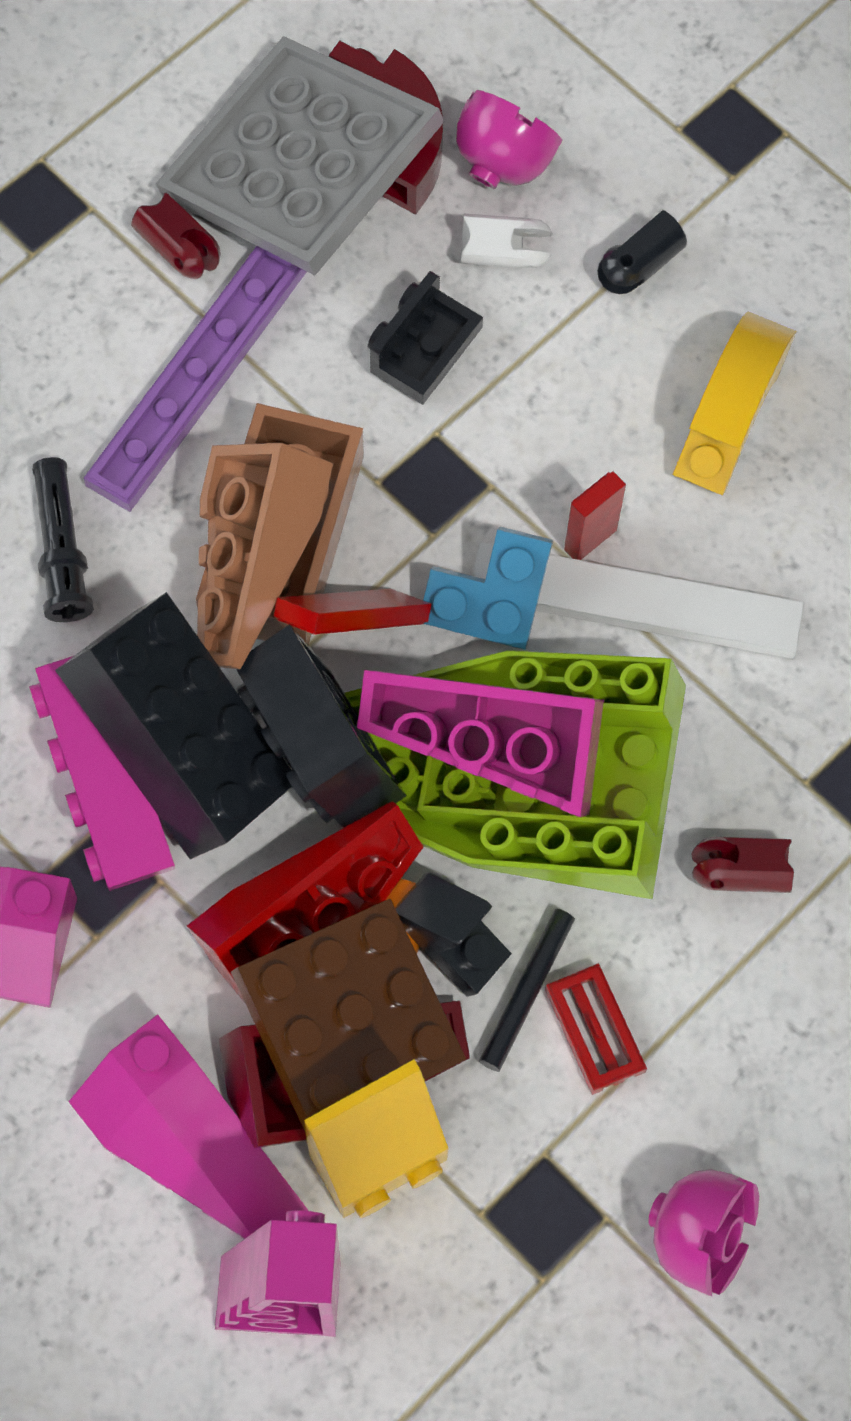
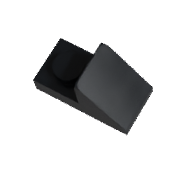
M430 872L424 874L395 906L406 932L466 997L478 994L512 954L481 921L493 906L487 900Z

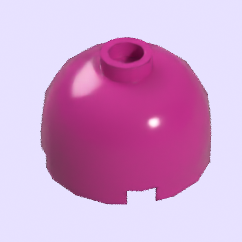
M476 90L475 93L472 92L463 107L457 123L456 143L461 156L472 165L469 175L478 182L493 189L497 188L499 182L515 186L532 182L542 175L549 166L562 143V138L537 117L532 123L529 119L519 114L521 108L494 94Z
M709 1169L694 1171L677 1181L668 1194L661 1192L656 1197L649 1213L648 1223L650 1227L654 1228L653 1243L659 1263L670 1277L689 1288L712 1296V1292L720 1295L726 1290L735 1278L749 1248L748 1244L739 1243L744 1222L753 1226L756 1225L760 1197L757 1185L730 1173Z

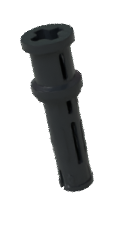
M43 458L36 461L32 468L33 475L35 476L44 554L41 555L38 562L39 575L45 579L48 598L43 605L45 618L50 621L74 622L88 617L94 610L92 598L86 595L83 574L88 569L87 558L83 555L82 551L77 549L73 510L67 479V463L61 458ZM55 507H56V514H57L58 526H57V523H56Z

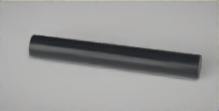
M561 909L554 910L479 1059L483 1066L500 1072L575 921V918L568 912Z

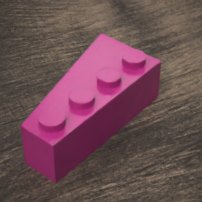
M71 656L35 668L40 683L29 686L39 718L51 716L58 736L47 740L58 773L69 770L76 790L65 795L75 827L87 824L94 844L92 847L83 849L93 881L105 879L108 889L111 891L174 870L175 864L158 814L55 671L73 657Z
M364 670L357 728L423 755L451 764L475 776H481L511 788V790L530 798H536L561 808L560 810L575 816L584 817L590 814L604 700Z
M288 1211L286 1212V1221L270 1220L223 1254L220 1261L215 1330L336 1337L341 1266L337 1224L325 1223V1214Z

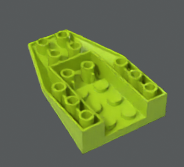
M507 650L413 675L604 700L590 814L584 817L575 816L560 810L561 808L536 798H530L511 790V788L481 776H475L451 764L369 733L407 795L396 804L423 847L472 868L653 900L686 684L672 658ZM362 688L344 692L359 716Z

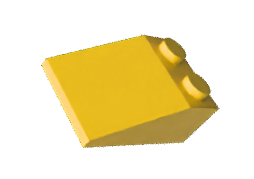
M415 1059L304 1120L309 1157L343 1218L354 1212H357L359 1218L375 1213L391 1201L388 1195L389 1192L409 1182L412 1189L430 1182L443 1172L440 1164L448 1158L449 1148L421 1070Z

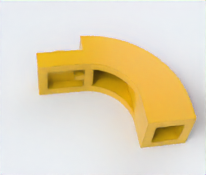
M749 311L742 316L727 342L689 427L691 430L672 475L717 494L723 495L760 408L770 388L778 379L797 333L796 330Z

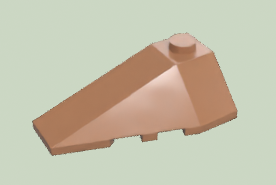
M284 443L212 445L200 496L199 517L208 520V544L199 547V565L207 568V590L198 599L197 636L220 668L241 669L276 603L277 597L280 596L321 519L324 503L329 493V480L333 463Z

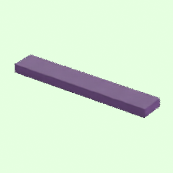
M256 246L84 476L85 486L131 512L307 271Z

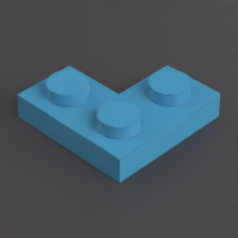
M499 527L486 579L433 566L430 570L423 600L431 603L429 621L424 624L525 650L528 645L553 540Z

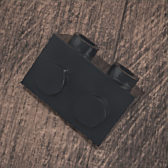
M432 271L428 272L420 284L413 282L409 285L399 301V311L389 323L382 321L376 327L367 346L370 349V373L422 405L483 328V317L439 290L440 276Z

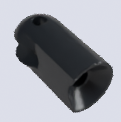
M662 210L625 243L608 249L603 255L597 270L598 279L602 286L612 293L627 294L642 285L686 247V234L681 225L672 215Z

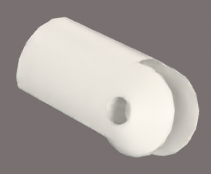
M464 213L461 263L537 268L546 263L552 255L544 251L522 249L523 236L547 237L552 236L553 233L550 227L539 219Z

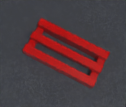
M599 963L545 986L548 999L592 1095L603 1091L604 1088L610 1085L615 1086L623 1083L629 1077H637L646 1073V1064ZM591 981L628 1061L623 1066L619 1067L582 986L586 982ZM570 990L604 1064L606 1073L599 1074L562 992Z

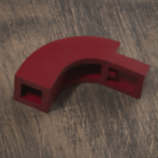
M341 40L330 52V58L438 107L442 114L440 101L430 80L413 61L396 49L392 51L384 63L379 62L369 51L362 48L355 49ZM443 124L382 196L415 215L433 191L439 176L442 161Z

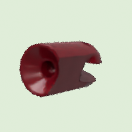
M167 192L164 193L162 200L158 204L152 206L141 205L136 210L131 223L133 229L182 276L196 280L201 278L204 270L212 271L217 268L221 256L217 241Z
M709 837L703 839L694 847L691 853L692 860L697 864L692 871L693 878L703 888L714 891L791 893L794 869L788 863V855L792 839Z

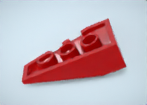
M392 801L234 888L190 922L187 927L215 968L243 1000L231 971L385 901L424 847L399 806Z

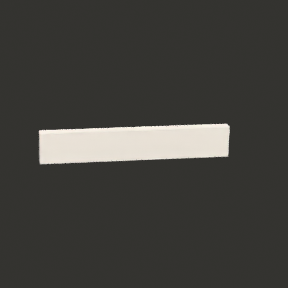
M479 541L472 576L486 579L494 544ZM550 555L536 611L794 659L797 652L804 602Z

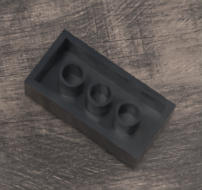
M167 592L129 614L55 670L189 859L228 843L292 787L286 776V773L291 771L290 767L283 758L279 759L272 751L261 733L262 727Z

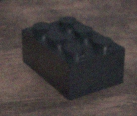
M290 624L249 652L241 669H236L243 681V684L236 688L237 692L254 716L260 714L267 727L261 730V733L279 759L285 757L292 768L291 771L286 773V776L296 793L305 803L310 800L325 823L335 819L345 828L392 801L397 803L407 796L370 734L357 728L359 716L332 671Z

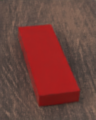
M391 588L277 597L274 617L278 618V621L317 635L421 625L429 621L431 603Z

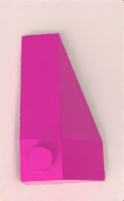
M158 1014L112 1049L68 1101L107 1151L121 1160L127 1161L150 1176L152 1180L166 1189L172 1190L200 1208L203 1213L244 1239L270 1220L286 1221V1212L308 1211L262 1148H254L240 1119Z

